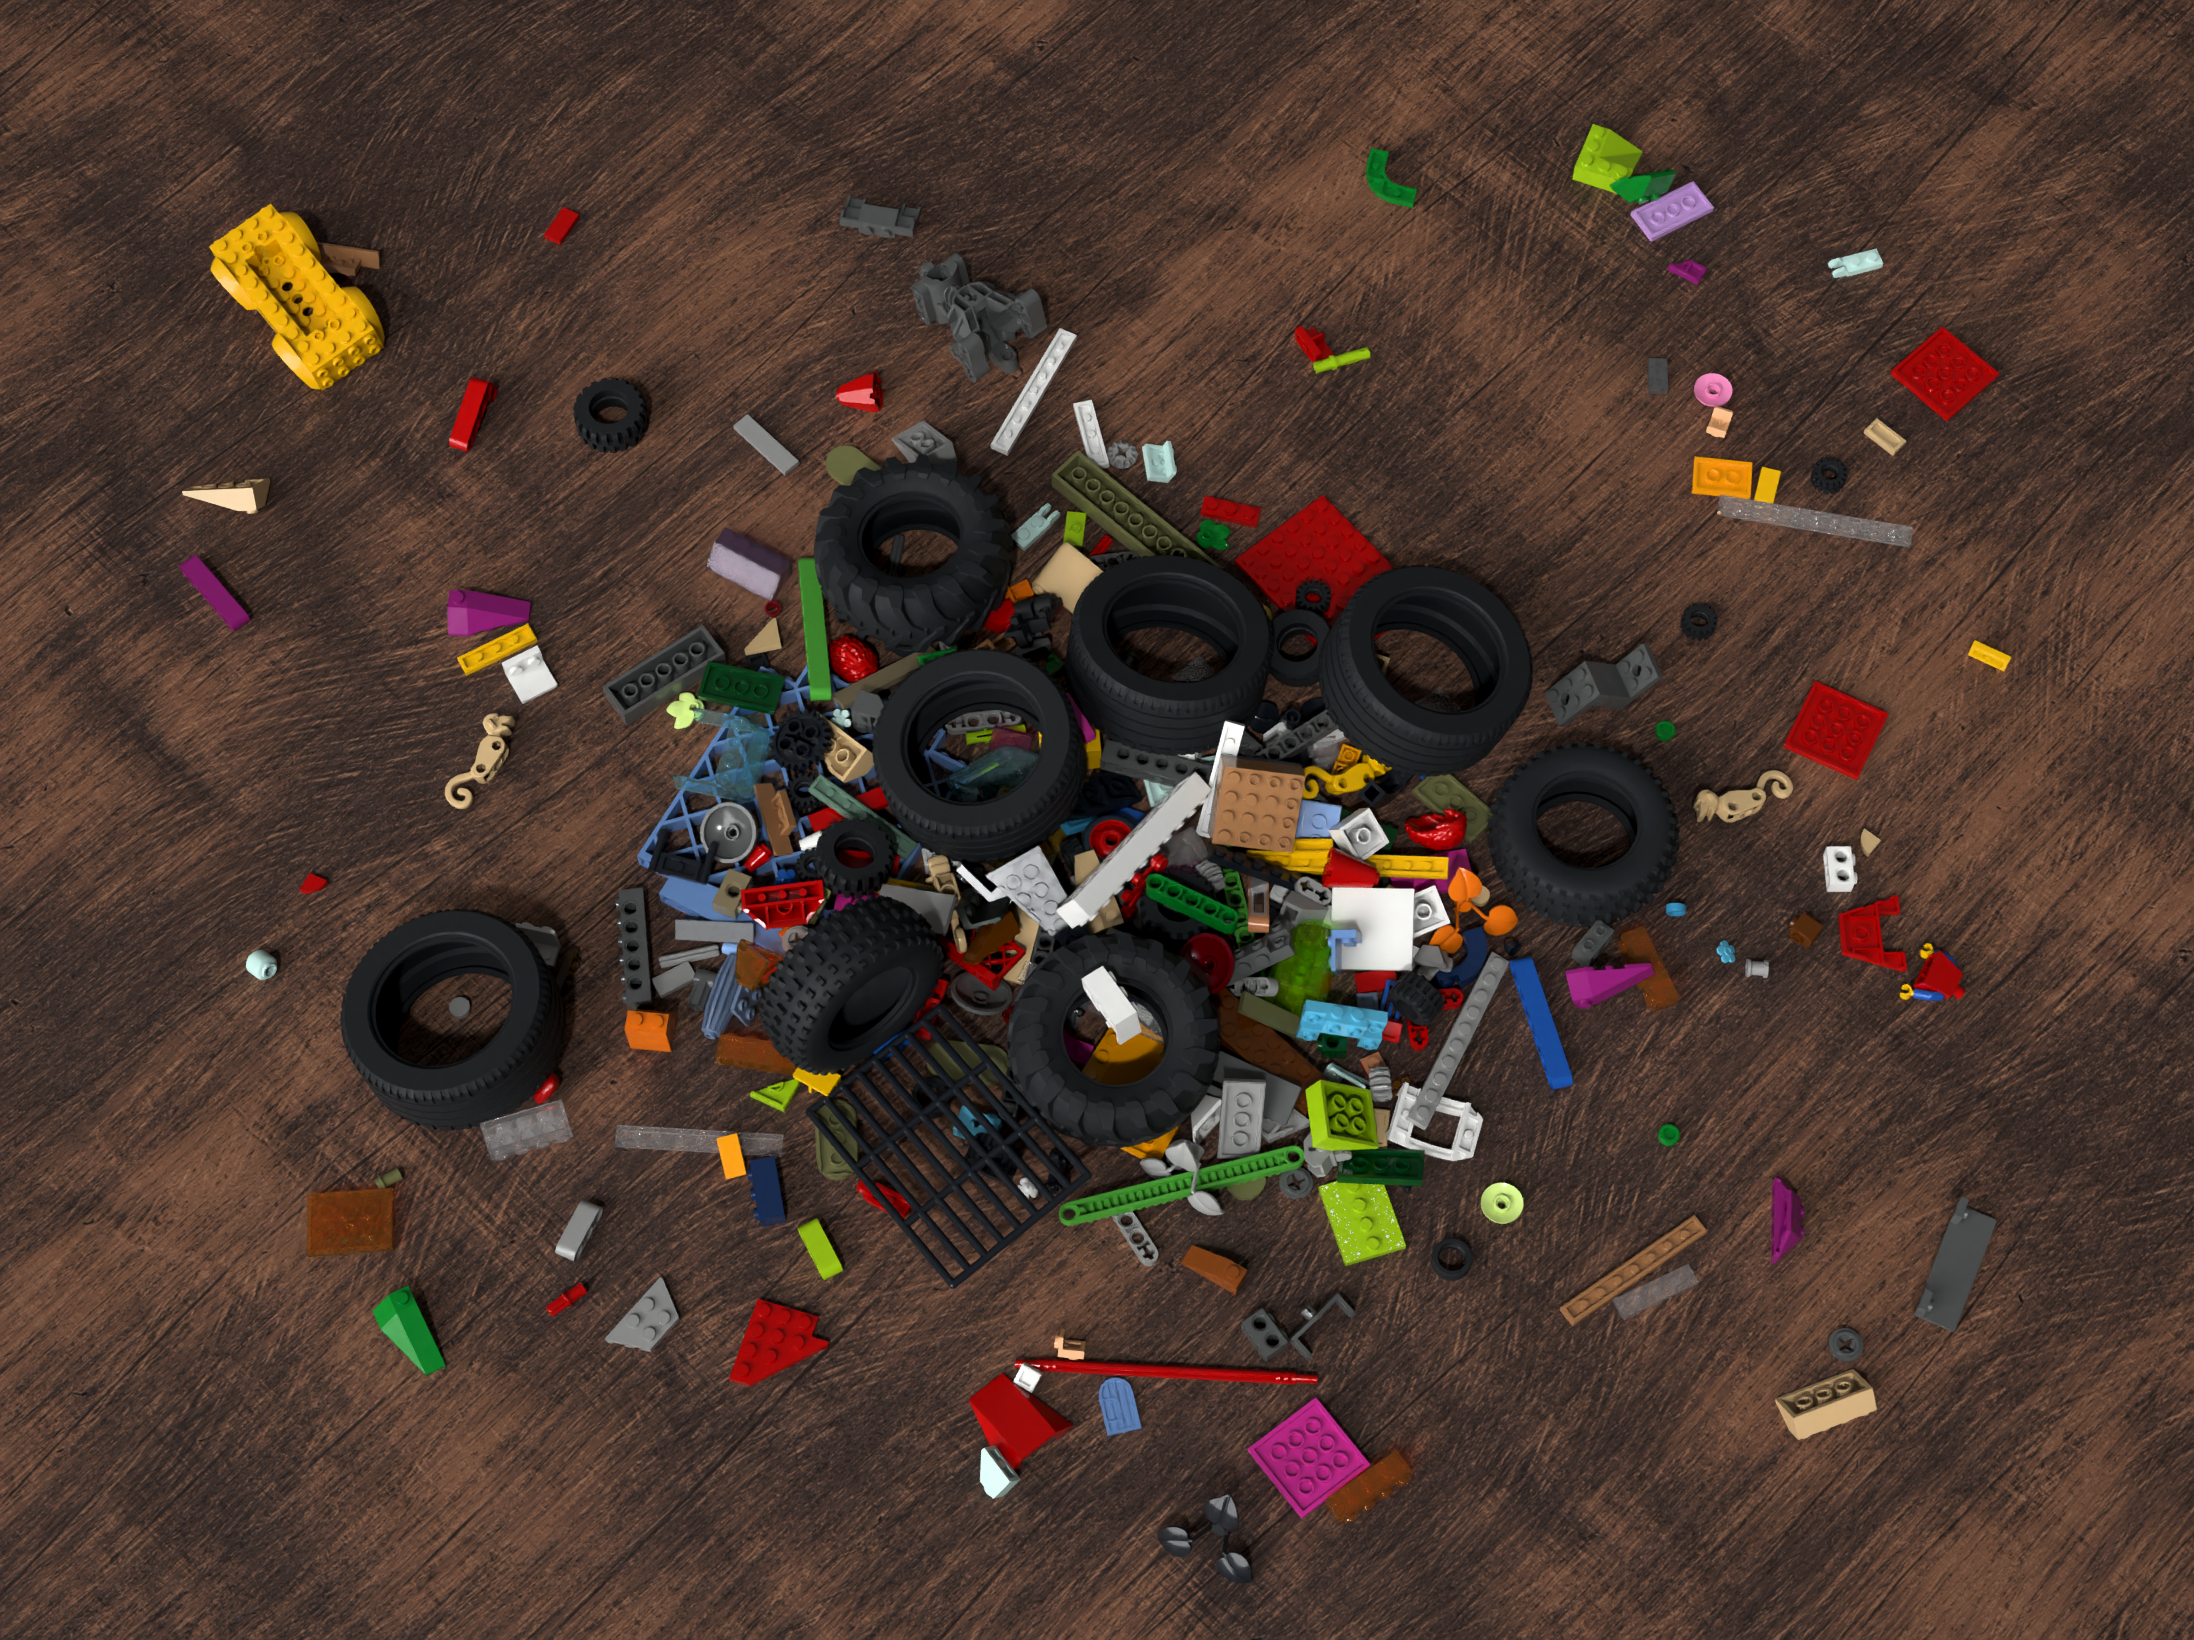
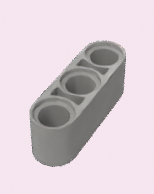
M582 1199L556 1246L555 1253L576 1262L600 1220L603 1208Z

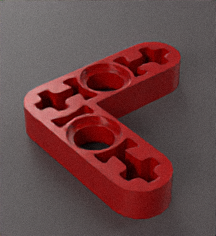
M1447 988L1437 990L1442 999V995H1445L1444 999L1446 1001L1442 1010L1456 1009L1462 1005L1463 993L1459 989ZM1451 995H1455V998H1457V1002H1453V1000L1450 999ZM1405 1018L1410 1047L1415 1051H1423L1426 1049L1429 1039L1427 1026H1414L1410 1020ZM1419 1031L1420 1040H1423L1420 1045L1416 1041V1032Z

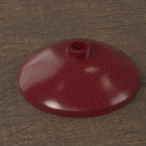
M1201 933L1190 938L1181 948L1179 956L1185 958L1190 963L1191 967L1189 970L1192 973L1195 972L1206 984L1210 995L1220 992L1228 985L1234 973L1235 958L1226 940L1215 934ZM1213 962L1214 967L1211 969L1210 965Z

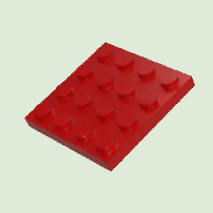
M1942 326L1893 368L1890 374L1948 422L1994 382L2000 373Z
M1815 681L1783 748L1857 780L1889 713Z

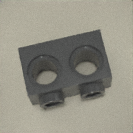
M1601 920L1596 921L1574 947L1571 958L1583 967H1590L1612 941L1615 931Z
M1262 1308L1241 1323V1330L1267 1363L1287 1349L1288 1337L1282 1329L1279 1330L1275 1326L1276 1321L1269 1312L1266 1313ZM1261 1322L1265 1325V1328L1257 1329L1254 1324ZM1274 1339L1278 1342V1345L1269 1346L1267 1341Z

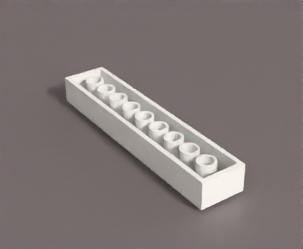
M1196 772L1176 784L1055 911L1072 929L1077 925L1082 927L1089 920H1093L1099 914L1098 910L1101 907L1104 908L1112 900L1110 897L1113 894L1119 893L1124 888L1123 884L1126 881H1130L1136 874L1135 871L1138 868L1141 869L1148 862L1147 858L1150 855L1156 854L1160 850L1159 846L1162 843H1166L1173 836L1171 833L1183 826L1186 817H1191L1197 811L1195 808L1198 805H1202L1208 799L1206 795L1212 789Z

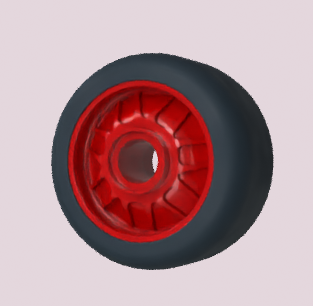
M1110 814L1098 817L1089 823L1083 832L1081 840L1083 850L1087 852L1094 849L1101 864L1136 825L1120 815Z

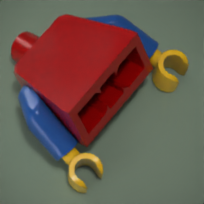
M1926 943L1924 950H1920V956L1926 959L1913 985L1915 989L1912 990L1910 985L1904 984L1901 989L1907 990L1908 993H1900V997L1904 1000L1913 996L1915 999L1941 1001L1953 995L1960 999L1966 990L1958 984L1962 977V972L1958 969L1953 956L1938 949L1933 950V946Z

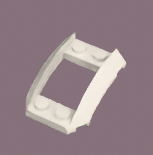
M1404 1082L1396 1094L1398 1099L1389 1130L1385 1132L1387 1139L1411 1150H1425L1426 1155L1450 1161L1472 1158L1483 1118L1478 1112L1476 1113L1473 1110L1471 1103L1459 1102L1445 1097L1441 1098L1435 1111L1458 1116L1460 1120L1451 1150L1437 1147L1410 1137L1414 1124L1407 1121L1406 1118L1421 1088L1417 1089Z

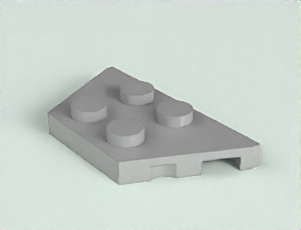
M1293 1109L1286 1126L1263 1117L1261 1138L1271 1143L1309 1127L1310 1121L1295 1109Z
M660 1277L607 1335L605 1340L608 1343L623 1344L625 1347H636L652 1352L678 1323L680 1319L663 1278Z

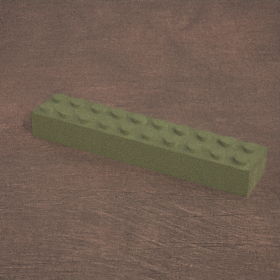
M1080 451L1073 454L1052 474V487L1082 512L1086 513L1087 516L1126 548L1136 552L1141 558L1153 555L1182 556L1204 561L1218 568L1221 567Z

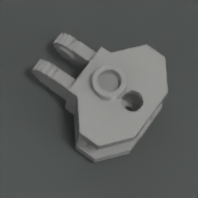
M1311 1132L1303 1141L1304 1159L1308 1163V1170L1317 1178L1325 1177L1333 1166H1338L1337 1162L1352 1158V1152L1349 1150L1329 1151L1313 1148Z

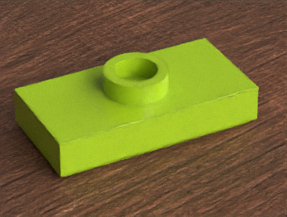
M1067 511L1063 543L1067 542L1078 550L1083 548L1086 513Z

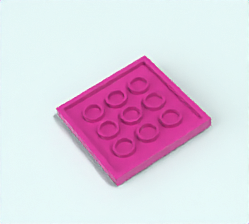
M1314 1398L1247 1450L1301 1519L1371 1466L1317 1398Z

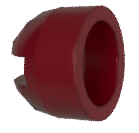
M772 600L766 603L765 613L768 616L776 617L780 614L781 606L777 601ZM776 607H777V609H778V610L773 611V612H771V613L768 612V611H771V610L775 609Z

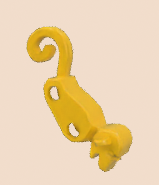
M1363 755L1362 763L1352 765L1337 775H1330L1317 766H1308L1303 768L1305 776L1313 774L1325 781L1327 792L1338 795L1362 790L1371 779L1374 781L1375 776L1384 775L1392 768H1387L1384 764H1379L1377 760L1370 759V756ZM1310 779L1307 781L1310 791L1306 790L1304 784L1302 798L1307 800L1315 798L1319 792L1318 783L1314 779Z

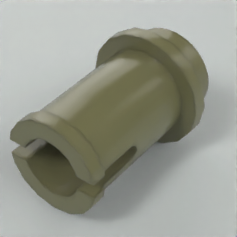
M398 1168L382 1176L377 1175L378 1178L374 1179L378 1189H384V1191L386 1187L403 1180Z

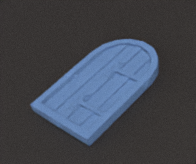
M1121 1378L1106 1380L1099 1389V1403L1107 1436L1141 1429L1134 1392L1130 1384Z

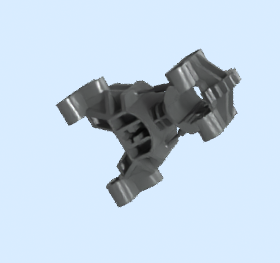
M954 253L936 266L931 261L923 264L918 272L920 280L911 286L915 303L919 310V316L927 325L934 321L939 324L949 323L955 342L949 346V351L956 360L963 364L967 377L975 383L990 372L989 358L1003 372L1008 374L1016 372L1019 369L1014 349L1003 341H1015V332L1021 328L1030 339H1033L1047 328L1038 293L1034 289L1029 288L1026 292H1020L1014 296L1007 291L995 290V286L991 283H970L965 263L957 253Z

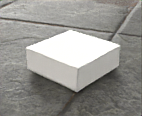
M1024 1362L1013 1382L1032 1393L1043 1372Z

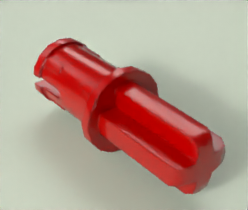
M579 1282L566 1293L562 1292L559 1298L546 1306V1309L553 1317L568 1306L572 1307V1303L587 1294V1291Z

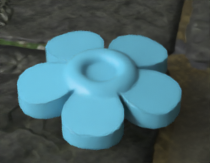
M1725 940L1721 941V946L1717 947V953L1721 956V961L1723 963L1734 962V947Z

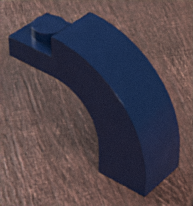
M1482 926L1462 932V945L1466 953V959L1459 966L1452 968L1451 972L1442 971L1436 973L1434 982L1437 988H1448L1457 983L1458 988L1462 989L1470 985L1478 977L1487 954V940Z

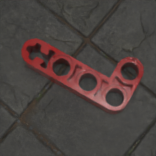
M471 377L449 439L450 447L467 452L472 449L487 402L493 403L497 395V387L492 382Z

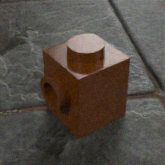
M1803 912L1799 918L1795 916L1789 924L1791 929L1788 935L1795 943L1802 944L1809 949L1821 934L1824 926L1819 924L1813 916Z

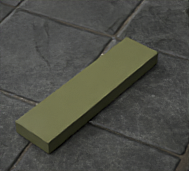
M1246 991L1241 993L1237 1012L1301 1042L1306 1041L1303 1038H1296V1030L1301 1017Z

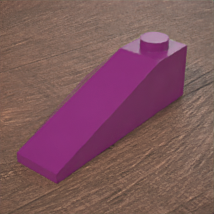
M450 590L447 606L449 636H472L476 632L492 631L495 627L503 625L507 627L527 622L530 619L531 602L469 590Z

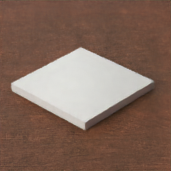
M1332 888L1331 930L1356 929L1362 935V943H1357L1356 947H1345L1342 944V970L1412 971L1415 889Z

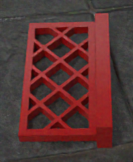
M951 923L949 924V927H948V930H947L946 935H947L950 931H952ZM973 928V937H966L967 942H972L976 936ZM936 935L940 941L938 944L941 946L945 956L993 991L1000 986V980L1026 954L1024 949L1011 941L1006 943V946L1003 944L999 947L998 951L1003 952V959L991 960V954H989L988 960L982 961L977 965H971L962 961L966 952L959 953L957 951L954 939ZM1015 950L1018 953L1015 957L1006 958L1005 951ZM1003 964V969L998 974L992 970V965Z

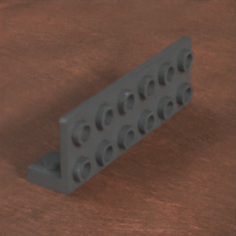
M1963 1196L1960 1197L1954 1208L1913 1314L1951 1332L1956 1330L1997 1222L1996 1219L1967 1207L1969 1199Z

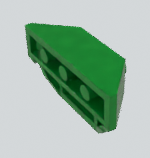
M1673 169L1623 177L1610 184V187L1629 203L1638 202V204H1643L1649 200L1654 202L1661 199L1660 195L1668 191L1676 172Z

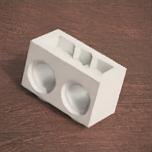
M1851 846L1826 847L1823 860L1827 892H1851L1854 884H1857V872L1853 870L1855 854H1852ZM1836 858H1841L1844 862H1839ZM1838 876H1842V877H1844L1846 880H1845V881L1840 880V879L1838 878Z

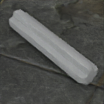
M714 944L660 956L659 963L661 968L679 965L686 961L693 962L719 956L720 952L718 945Z

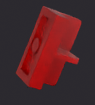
M1302 325L1295 328L1294 339L1312 363L1333 355V352L1325 343V334L1323 332L1318 334L1313 327L1305 331Z

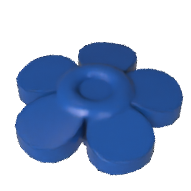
M780 869L777 872L780 878H776L774 881L775 885L798 883L797 879L793 878L795 871L792 869L787 870V873L784 869Z

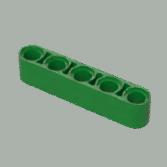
M1155 873L1147 877L1146 894L1151 899L1222 933L1232 934L1237 930L1238 914L1234 909L1160 874ZM1152 885H1158L1159 887H1158V888H1153V887H1151V886H1152ZM1174 893L1177 894V896L1172 897L1170 896V894ZM1194 902V903H1196V904H1195V905H1189L1188 903ZM1207 911H1213L1214 913H1213V914H1207L1206 912H1207ZM1225 920H1232L1233 922L1227 923Z

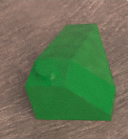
M409 1286L389 1294L373 1310L381 1331L426 1376L446 1367Z

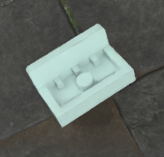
M1166 441L1163 446L1145 444L1142 447L1147 480L1168 483L1177 472L1171 441Z

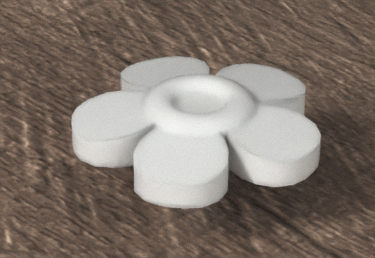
M1028 1178L1020 1180L1021 1186L1018 1185V1188L1028 1199L1030 1196L1035 1198L1038 1195V1190L1035 1189V1186L1029 1182Z

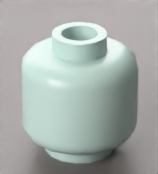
M257 950L248 956L246 968L248 972L259 980L271 978L276 973L277 961L265 950Z

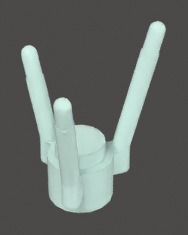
M1333 1062L1327 1066L1323 1073L1326 1078L1334 1083H1340L1344 1078L1360 1088L1365 1089L1366 1086L1364 1084L1370 1086L1369 1081L1344 1070Z

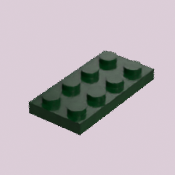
M708 661L697 697L699 700L775 715L785 684V677Z
M1383 1148L1349 1150L1352 1152V1158L1341 1161L1338 1164L1337 1183L1422 1186L1425 1150Z

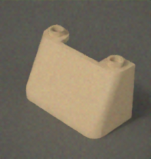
M1064 542L1032 582V590L1039 597L1048 594H1054L1056 598L1061 597L1063 607L1073 614L1081 593L1095 577L1104 571L1072 545Z

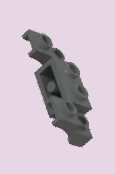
M848 195L839 220L840 225L858 228L859 233L865 235L895 238L897 234L913 237L915 227L918 225L921 207L918 206V209L906 207L903 204L899 214V209L867 204V198L860 200L851 198V195Z
M1288 919L1274 922L1269 927L1267 936L1257 939L1248 945L1236 949L1234 944L1230 945L1235 958V968L1228 985L1295 955L1296 948L1292 939L1291 924Z

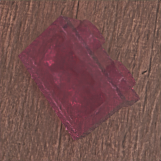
M995 725L989 750H993L994 753L999 755H1012L1018 760L1028 759L1032 752L1033 734Z

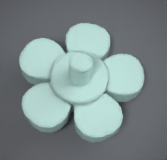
M834 710L833 715L835 717L831 718L830 722L842 731L845 730V727H850L852 721L847 719L850 716V712L848 710Z

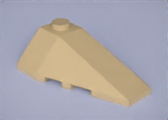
M821 715L832 729L829 732L833 736L832 739H829L832 746L826 747L829 753H823L829 771L844 783L867 775L874 766L873 754Z
M1012 901L1007 910L1012 912L1021 931L1012 941L1024 949L1026 954L1004 976V981L1023 985L1031 964L1039 924ZM1015 950L1005 951L1006 958L1015 957L1018 953Z

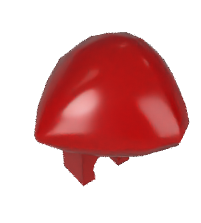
M554 1072L548 1075V1080L542 1084L541 1089L535 1091L534 1099L537 1104L547 1101L557 1091L560 1080Z

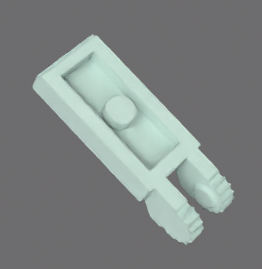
M1876 248L1829 261L1828 266L1831 269L1841 267L1832 272L1833 277L1838 278L1879 269L1883 266V261Z
M1049 503L1042 506L1039 512H1036L1011 535L1013 542L1023 551L1039 539L1059 518L1060 512L1057 510L1051 513L1047 520L1044 518L1051 510L1052 506Z

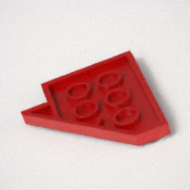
M757 1299L729 1377L730 1381L751 1387L828 1348V1341L813 1337L819 1317Z

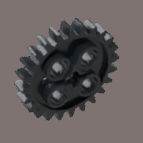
M805 709L802 714L800 710H797L796 715L790 712V718L787 719L783 716L784 722H777L779 728L772 729L775 735L769 737L773 741L769 744L772 748L770 753L774 756L773 759L781 768L784 767L787 771L792 769L796 773L800 769L804 772L805 767L812 770V764L815 763L819 766V758L825 760L823 753H829L826 747L832 746V743L829 741V739L833 738L829 733L832 729L828 726L829 723L820 714L817 715L815 711L810 713Z

